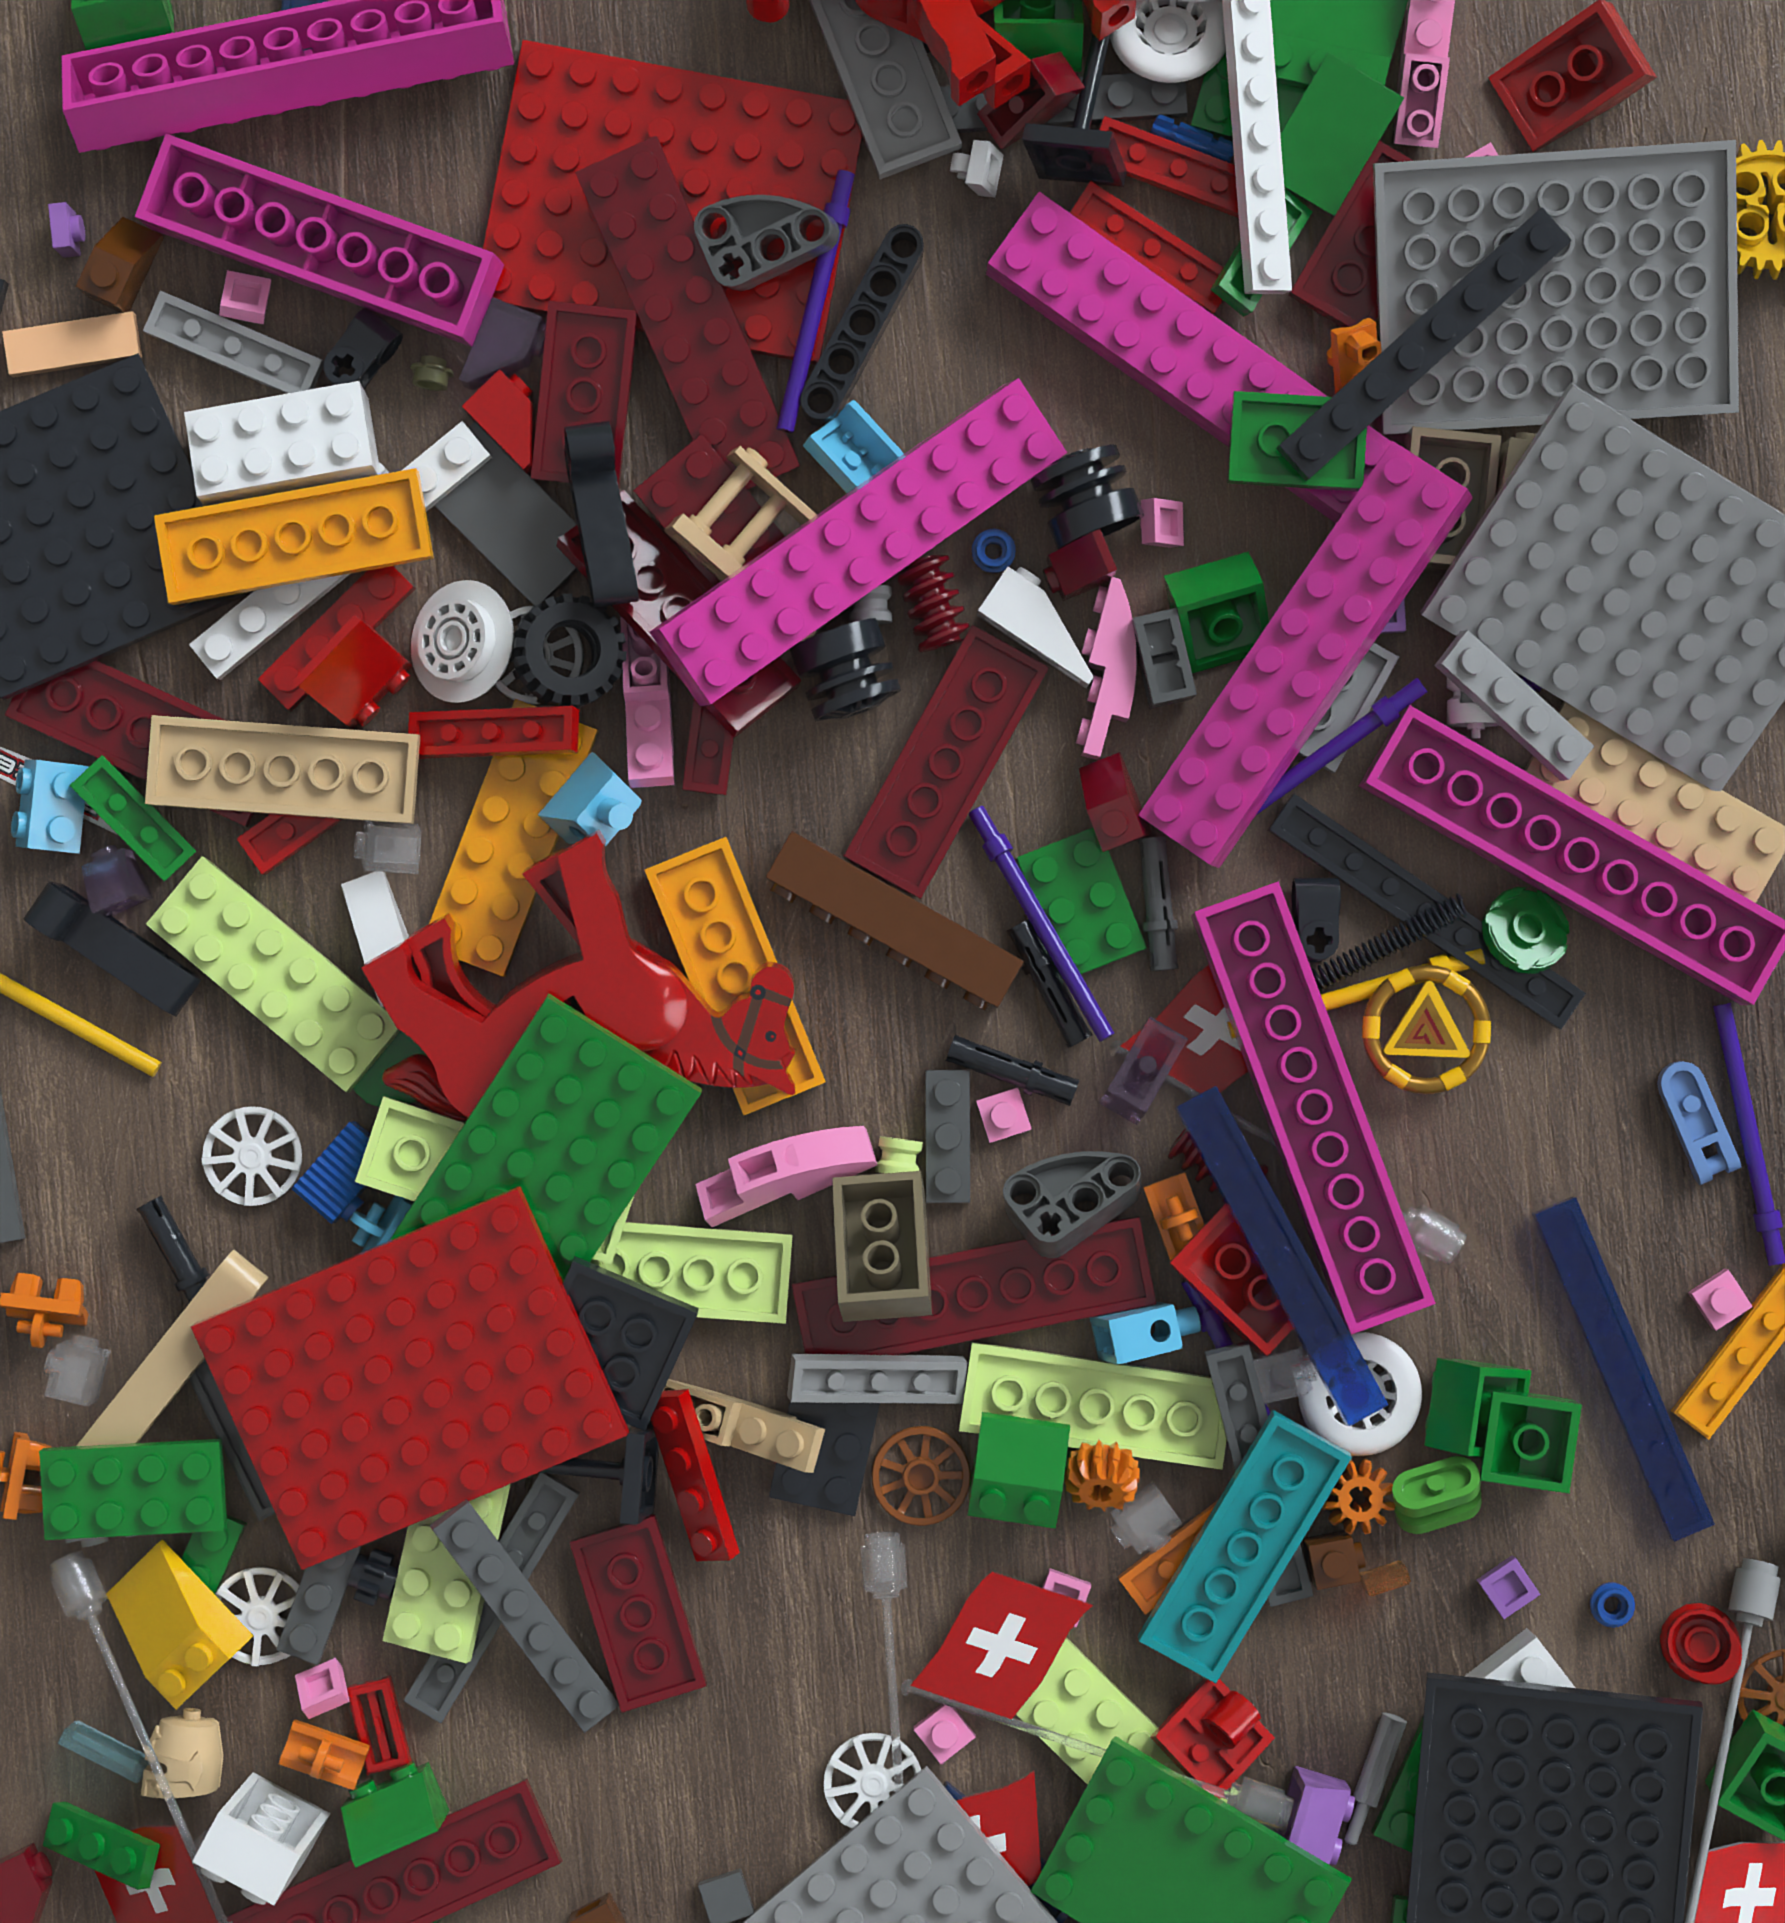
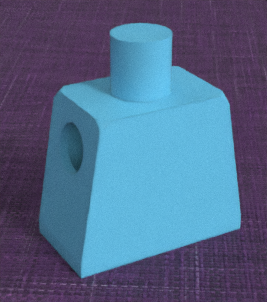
M591 752L540 811L538 816L568 844H574L600 830L606 840V846L619 830L625 829L631 824L633 813L639 808L642 800L595 753Z
M1156 1302V1305L1090 1317L1098 1359L1118 1365L1182 1349L1181 1336L1198 1333L1201 1330L1198 1312L1194 1306L1175 1310L1173 1304ZM1154 1323V1324H1155V1331H1154V1333L1151 1335L1150 1329H1151L1152 1324Z

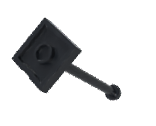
M1092 34L1082 80L1085 88L1079 93L1072 128L1025 123L1022 141L1039 179L1084 183L1092 181L1097 185L1124 187L1127 169L1113 132L1090 129L1110 35L1099 40Z
M648 1423L645 1431L635 1428L628 1433L625 1458L622 1459V1462L572 1458L539 1473L619 1480L620 1485H623L620 1523L638 1525L645 1517L653 1514L655 1508L659 1444L653 1425Z

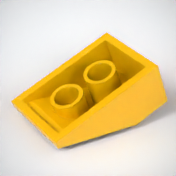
M163 1539L106 1593L145 1678L176 1710L253 1637L251 1632Z

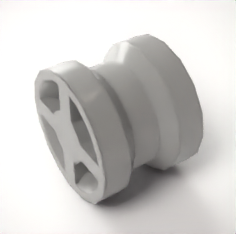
M879 585L855 602L852 611L849 613V623L869 618H876L878 625L892 623V613L887 609V600L892 596L891 586Z

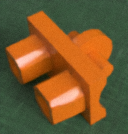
M1371 318L1363 319L1354 326L1330 330L1331 348L1327 350V363L1333 366L1335 394L1381 353V342L1377 340L1376 322Z
M1185 1172L1143 1187L1170 1261L1205 1225Z
M17 1273L10 1293L1 1292L0 1307L6 1308L7 1317L33 1320H18L16 1331L17 1333L30 1334L32 1347L43 1348L48 1336L58 1338L63 1336L64 1326L50 1322L80 1326L87 1325L89 1313L83 1306L84 1286L81 1281L68 1278L57 1279L54 1299L40 1297L43 1283L40 1276Z
M14 1432L7 1468L3 1467L5 1452L0 1451V1481L5 1482L0 1505L3 1519L16 1520L17 1513H42L41 1486L23 1484L25 1469L40 1471L39 1451L43 1448H52V1446L37 1441H30L27 1433Z
M295 1719L278 1764L308 1774L310 1777L355 1790L371 1745Z

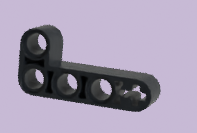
M610 421L564 427L565 463L593 607L599 608L638 602L639 594L636 573L615 471V447Z
M49 881L23 918L25 922L53 940L63 941L173 1016L177 1017L202 980L190 969L85 897L61 883Z

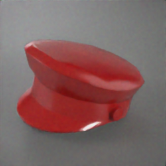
M1704 1603L1685 1604L1673 1611L1663 1624L1660 1636L1662 1654L1669 1667L1680 1677L1692 1682L1716 1685L1727 1682L1738 1672L1742 1661V1649L1738 1630L1734 1622L1716 1607Z

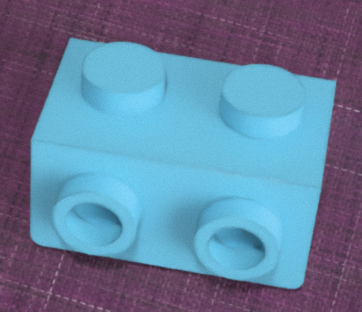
M855 400L846 404L836 418L813 433L803 444V447L846 493L852 491L904 454Z
M25 760L24 768H19L16 777V792L21 794L19 812L16 811L13 814L11 822V835L13 838H16V847L80 854L85 801L69 785L89 766L42 760Z

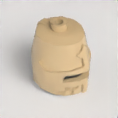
M184 1708L183 1715L162 1718L159 1725L155 1726L146 1748L145 1760L152 1763L143 1771L141 1795L152 1798H185L207 1795L217 1791L221 1783L223 1765L219 1722L214 1718L201 1717V1710L196 1708Z

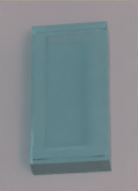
M79 1720L74 1721L63 1731L57 1743L135 1783H138L143 1778L144 1769L152 1763L145 1760L144 1753Z

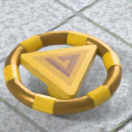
M1419 965L1405 968L1389 976L1374 991L1364 1012L1362 1038L1369 1060L1385 1080L1408 1092L1435 1094L1457 1087L1466 1082L1477 1071L1487 1054L1491 1041V1021L1483 997L1468 979L1452 969L1434 965ZM1426 981L1382 1049L1379 1040L1380 1015L1385 1004L1394 993L1407 988L1415 982ZM1433 982L1441 983L1462 996L1470 1007L1474 1018L1473 1045L1470 1051ZM1386 1055L1465 1058V1060L1459 1066L1438 1077L1421 1078L1412 1076L1391 1063Z

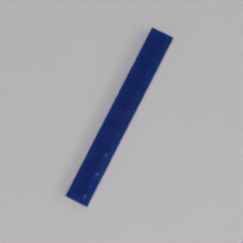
M1217 1086L1175 1107L1345 1425L1351 1426L1388 1406L1384 1395Z
M1572 1196L1532 1213L1670 1539L1675 1542L1715 1525L1577 1198Z

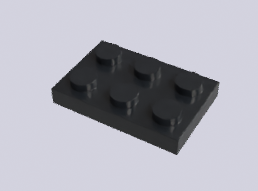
M790 1402L787 1414L795 1416L797 1420L823 1428L825 1432L814 1472H802L776 1462L769 1497L855 1516L880 1403Z

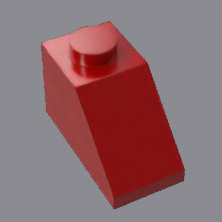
M499 369L462 405V408L525 473L530 475L535 440V407L528 397L533 391L515 373L508 378Z

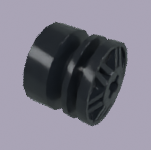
M1110 444L1073 452L1054 461L1047 469L1031 478L1030 482L1034 491L1055 488L1039 499L1038 502L1041 508L1060 505L1063 508L1061 513L1048 521V527L1058 550L1099 528L1103 537L1143 518L1144 513L1134 488L1113 490L1111 484L1126 474L1125 465L1104 469L1105 466L1120 457L1117 445Z
M876 618L860 620L828 630L790 648L799 677L820 676L822 681L805 692L807 700L828 698V701L811 709L815 722L834 718L845 719L867 712L880 706L887 698L901 691L898 679L877 682L878 678L894 670L892 662L871 664L870 657L886 647Z

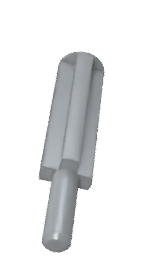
M1382 1712L1353 1796L1358 1802L1344 1838L1345 1842L1350 1845L1357 1844L1370 1806L1377 1807L1407 1724L1406 1720L1395 1714Z

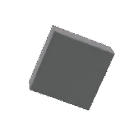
M741 1868L699 1882L698 1887L710 1923H729L754 1914L755 1909Z

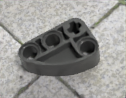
M746 195L721 200L700 210L694 221L696 237L714 277L722 285L736 291L749 290L828 252L836 245L840 233L835 219L820 209L801 201L771 195ZM724 217L727 222V230L721 238L713 239L710 234V226L717 218ZM822 219L825 226L824 234L819 240L810 242L806 235L807 227L812 221ZM781 238L785 245L784 253L778 260L770 261L767 256V247L773 240ZM734 260L744 264L738 269L740 275L738 278L729 274L734 269Z
M1082 1151L1049 1157L1026 1166L1005 1181L1003 1187L1005 1212L1010 1221L1039 1255L1046 1258H1057L1067 1253L1139 1199L1141 1194V1172L1137 1161L1125 1154ZM1117 1176H1127L1132 1180L1130 1184L1120 1187L1110 1182ZM1027 1193L1034 1197L1032 1202L1025 1205H1020L1013 1201L1020 1194ZM1082 1201H1091L1097 1205L1094 1210L1089 1212H1082L1075 1208ZM1050 1228V1230L1053 1233L1056 1229H1058V1234L1051 1236V1234L1048 1231L1045 1235H1043V1230Z

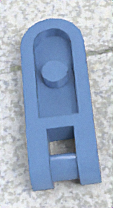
M1683 1061L1673 1062L1665 1066L1658 1076V1090L1687 1156L1691 1173L1696 1182L1702 1185L1713 1180L1712 1175L1725 1170L1727 1173L1740 1169V1159L1701 1070L1694 1064ZM1714 1143L1717 1148V1154L1706 1159L1701 1148Z

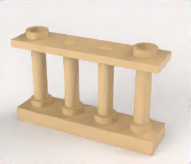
M739 446L726 456L737 468L696 516L691 514L688 518L683 513L675 517L664 530L720 581H723L743 567L742 565L745 563L743 557L783 509L801 525L817 515L765 469L768 466L767 461L758 452L749 447L744 450ZM749 480H751L770 498L731 545L725 544L721 547L709 536L712 533L710 527ZM814 631L800 642L813 637L817 631Z

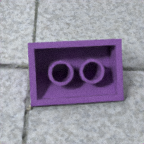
M1295 1766L1275 1832L1325 1863L1336 1865L1342 1848V1839L1338 1838L1342 1821L1349 1822L1355 1803V1797L1350 1795L1351 1789L1347 1782Z

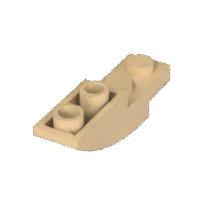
M668 1379L663 1391L689 1389L704 1440L720 1446H731L802 1472H814L825 1429L797 1420L795 1416Z

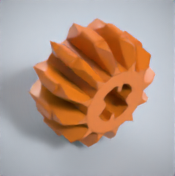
M1098 1440L1096 1445L1092 1446L1087 1443H1081L1079 1450L1070 1451L1064 1483L1066 1484V1491L1072 1495V1502L1085 1503L1087 1510L1099 1507L1106 1512L1108 1507L1112 1506L1116 1509H1123L1125 1502L1134 1501L1137 1486L1140 1482V1468H1138V1461L1134 1460L1132 1456V1450H1120L1117 1442L1111 1445H1104Z
M1363 1459L1358 1471H1356L1354 1462L1350 1460L1345 1468L1346 1473L1341 1475L1330 1493L1333 1496L1327 1498L1322 1509H1335L1330 1514L1328 1520L1332 1525H1337L1344 1520V1531L1346 1533L1352 1534L1357 1522H1359L1362 1532L1369 1534L1371 1533L1370 1519L1374 1518L1381 1526L1387 1523L1385 1517L1379 1513L1381 1508L1388 1511L1395 1509L1394 1502L1383 1498V1496L1392 1494L1393 1484H1381L1387 1472L1380 1467L1371 1473L1372 1463L1370 1460ZM1355 1487L1359 1491H1362V1487H1366L1363 1491V1495L1366 1498L1365 1502L1359 1506L1354 1501L1353 1506H1350L1349 1504L1353 1499L1349 1492Z

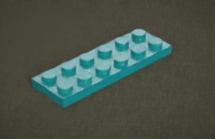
M1272 1410L1138 1634L1139 1642L1217 1683L1352 1458L1350 1452Z

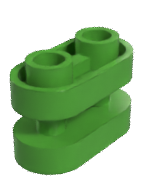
M1454 1456L1404 1471L1398 1475L1392 1486L1397 1524L1408 1533L1423 1534L1474 1517L1479 1512L1482 1504L1480 1472L1476 1464L1468 1458Z

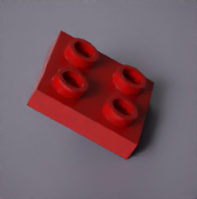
M1204 1678L1150 1736L1191 1782L1219 1799L1275 1739L1259 1721L1261 1719L1260 1713L1247 1698L1236 1691H1231L1220 1679H1218L1217 1683H1214L1207 1678Z

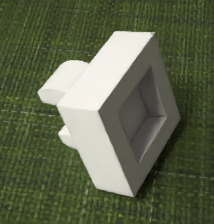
M973 140L971 155L953 153L950 171L958 173V179L966 180L965 183L978 196L995 198L1004 155L990 141Z

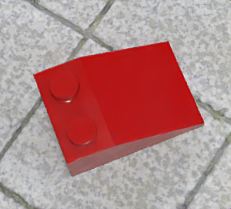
M1597 0L1488 77L1533 152L1538 151L1616 106L1657 78L1612 3L1605 0Z
M354 614L292 681L345 725L354 729L358 724L364 727L378 714L381 708L377 703L388 692L394 695L408 682L411 675L407 672L413 665L373 627Z
M1232 1198L1214 1214L1169 1262L1240 1338L1248 1341L1250 1347L1259 1356H1268L1328 1292Z

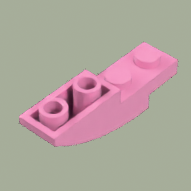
M1408 0V8L1404 16L1396 92L1403 96L1404 100L1395 113L1393 144L1438 148L1450 61L1448 51L1455 0Z
M1111 577L1108 588L1099 586L1093 607V612L1101 613L1096 630L1088 628L1081 653L1089 656L1087 663L1089 668L1103 671L1102 677L1093 676L1087 701L1095 703L1090 720L1082 718L1076 739V744L1083 745L1081 756L1098 760L1101 756L1110 719L1125 723L1128 721L1135 690L1136 639L1132 623L1133 618L1121 579Z
M621 617V633L624 632L626 639L622 647L623 651H627L626 661L622 663L626 711L630 788L674 785V742L669 667Z
M864 1126L840 1127L800 1134L750 1149L728 1158L730 1169L695 1185L704 1219L711 1227H715L789 1193H792L797 1200L805 1198L832 1186L833 1177L857 1175L877 1166V1161L867 1129Z

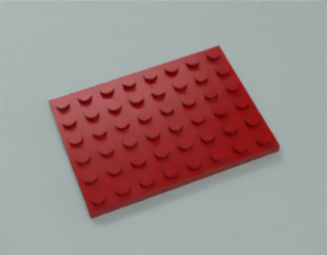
M522 40L483 249L493 252L504 264L490 304L547 314L549 301L635 310L575 172L654 136H657L694 221L698 212L704 207L721 200L746 195L781 196L801 201L824 211L825 203H830L837 171L846 170L856 175L863 136L849 101ZM852 185V189H851V193H850V197H849V202H848V206H847L848 208H849V206H850V201H851V196H852V191H853V185ZM724 217L717 218L711 224L710 234L713 239H719L725 234L727 222ZM821 219L812 221L807 227L806 235L810 242L817 241L822 237L824 223L821 222ZM842 228L810 364L817 365L822 355L845 228ZM781 238L773 240L767 247V256L770 261L778 260L784 253L785 245ZM817 257L746 291H736L722 285L752 353L793 360ZM734 260V269L729 274L738 278L740 276L738 269L744 264ZM638 317L636 331L645 333Z
M521 1186L210 1316L191 1326L301 1570L449 1510L466 1499L468 1501L623 1438L629 1433L628 1426L579 1320L569 1294L567 1295L562 1278Z

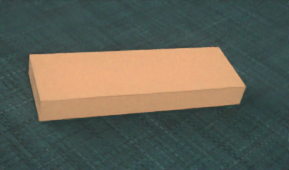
M133 311L2 331L8 374L12 378L117 362L137 353L142 358L137 318Z

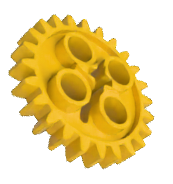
M1759 140L1755 152H1751L1748 146L1743 143L1740 145L1736 157V188H1745L1752 193V195L1745 196L1736 192L1737 274L1740 275L1747 266L1753 267L1754 279L1760 277L1763 269H1769L1772 279L1777 280L1781 268H1785V190L1778 185L1785 184V152H1783L1781 140L1776 142L1773 150H1767L1764 141ZM1761 175L1766 176L1768 181L1767 205H1762L1766 189ZM1769 214H1774L1770 223V233H1772L1775 244H1771L1768 241ZM1743 227L1753 229L1757 233V235L1747 236L1743 234L1739 229Z

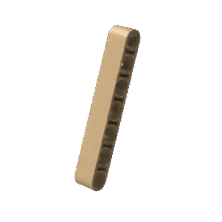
M233 1250L219 1265L76 1446L138 1443L205 1359L191 1326L196 1322L253 1299L269 1277L237 1251Z

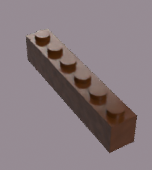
M791 831L766 875V878L773 882L770 891L791 903L794 902L797 896L812 904L808 911L809 913L829 924L833 923L835 917L851 926L847 932L848 935L868 946L871 945L874 939L889 947L886 956L909 968L912 961L927 968L928 970L924 977L945 989H948L952 982L966 990L963 996L964 1000L986 1011L989 1004L996 1008L999 1007L1024 962Z

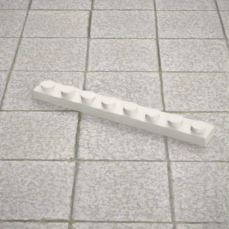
M1222 0L1244 293L1285 294L1292 291L1270 0Z
M461 421L403 470L416 468L419 471L427 512L487 463L492 456L466 424ZM350 574L255 590L189 645L215 678L221 680Z

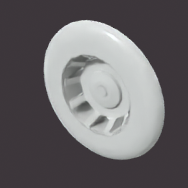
M1136 0L1135 18L1110 34L1112 46L1120 60L1130 70L1144 78L1165 83L1184 82L1197 78L1211 70L1226 53L1222 0L1204 2ZM1147 12H1150L1151 14H1150V16L1147 18V17L1145 16V14H1146ZM1197 15L1198 20L1195 21L1193 16Z
M473 580L450 583L439 589L428 599L416 619L411 638L413 667L419 681L428 692L443 701L466 702L484 695L500 680L509 664L514 643L513 621L506 603L491 587Z
M1357 1332L1352 1335L1347 1333L1334 1337L1321 1345L1312 1354L1300 1377L1298 1399L1301 1414L1310 1431L1350 1452L1353 1456H1367L1388 1450L1409 1433L1416 1422L1421 1408L1422 1387L1413 1361L1400 1346L1381 1335ZM1356 1360H1367L1364 1366H1356ZM1347 1363L1346 1369L1341 1372L1337 1371L1341 1365ZM1377 1364L1384 1369V1372L1379 1375L1373 1371ZM1334 1376L1335 1379L1332 1387H1327L1330 1377ZM1391 1380V1391H1386L1384 1381ZM1332 1395L1333 1404L1328 1407L1326 1396ZM1385 1399H1392L1388 1410H1384L1382 1407ZM1338 1411L1345 1415L1343 1422H1339L1334 1418ZM1377 1413L1382 1416L1377 1422L1371 1424L1370 1418ZM1353 1419L1362 1420L1363 1426L1352 1427Z

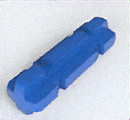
M1158 115L1155 118L1150 133L1230 163L1234 154L1233 141L1222 137L1216 140L1213 138L1214 134L1183 122L1180 125L1174 124L1175 119L1164 115Z

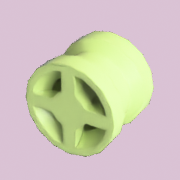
M880 1136L879 1147L882 1149V1156L877 1162L875 1172L919 1171V1167L916 1165V1157L922 1151L923 1142Z

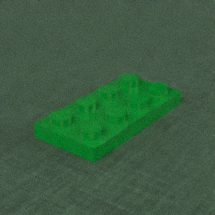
M222 1439L43 1448L39 1451L44 1540L224 1531L227 1528Z

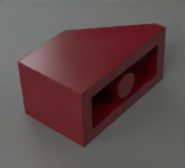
M1061 51L1031 59L1030 86L996 109H993L987 103L977 115L1000 149H1005L1023 137L1025 123L1044 124L1058 115L1085 86Z
M1099 528L1049 554L1046 560L1049 567L1043 569V574L1051 593L1059 592L1062 600L1065 601L1109 583L1111 577H1114L1117 568Z
M1121 752L1079 768L1087 813L1102 852L1113 850L1152 834L1148 822L1138 816L1142 806Z
M34 1842L0 1859V1923H39L53 1883L50 1877L52 1876V1867L47 1856L42 1851L38 1852Z

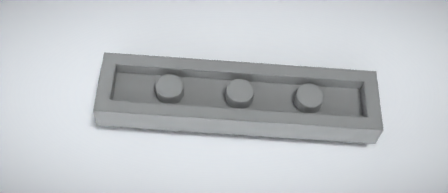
M161 290L143 329L149 336L285 394L314 389L324 366L322 359Z
M1469 630L1461 631L1434 665L1560 781L1569 780L1594 748V745Z
M791 1354L787 1396L790 1402L963 1404L968 1362L963 1356Z

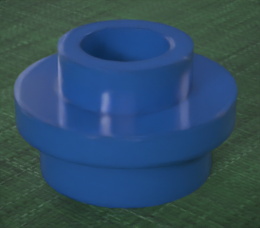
M988 529L981 532L972 544L973 561L977 567L987 573H999L1006 570L1015 558L1016 548L1013 539L1009 534L1000 529ZM990 544H996L1001 548L1002 554L997 559H990L985 554V548Z
M1604 1583L1598 1586L1591 1595L1590 1611L1593 1617L1606 1627H1620L1626 1624L1634 1614V1597L1625 1586L1619 1583ZM1617 1597L1619 1602L1617 1609L1612 1612L1606 1611L1604 1608L1606 1599Z

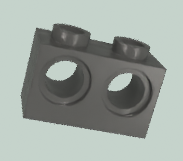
M1177 608L1134 617L1132 623L1135 631L1136 654L1149 709L1192 700L1197 693Z

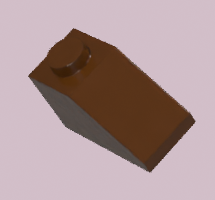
M122 217L94 246L75 287L88 298L120 313L130 312L164 236Z

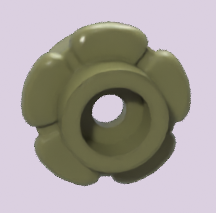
M422 356L420 362H415L410 367L414 373L412 383L417 387L433 391L447 390L449 377H454V372L450 368H446V360L436 356Z

